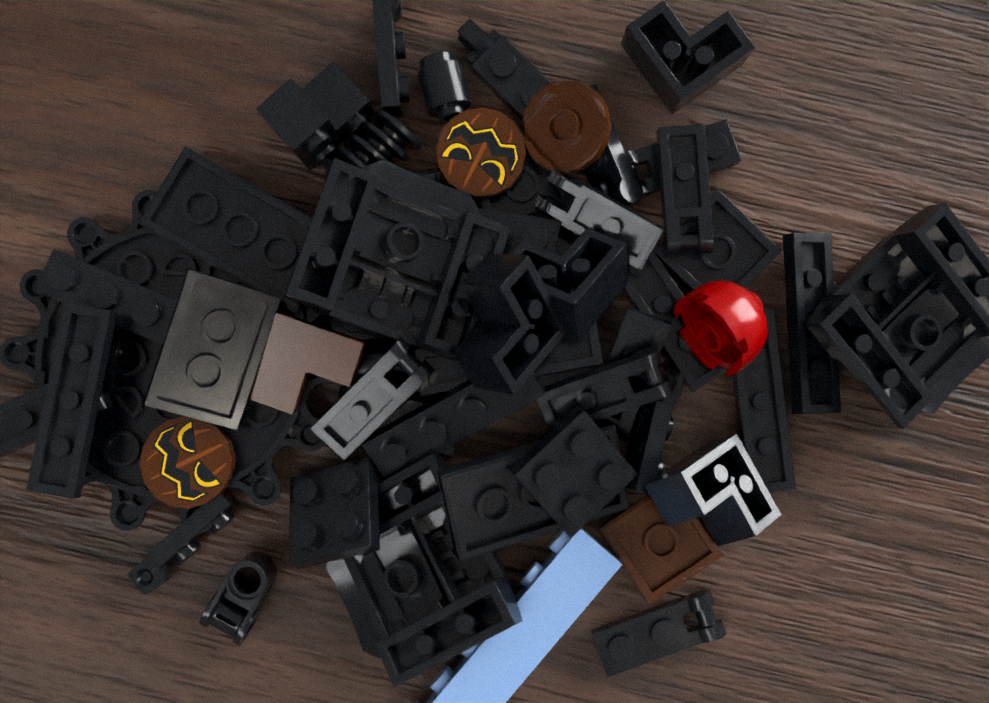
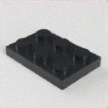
M187 268L148 386L144 405L237 430L281 298Z

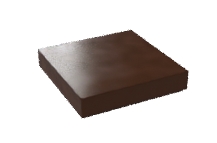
M649 494L630 505L629 509L621 511L598 526L649 605L724 556L700 517L667 527Z

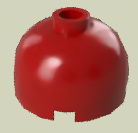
M709 281L678 300L674 309L675 319L682 314L685 327L679 330L691 352L705 366L712 370L719 365L728 369L723 375L731 376L739 373L752 363L761 353L768 336L767 318L760 298L754 292L731 281Z

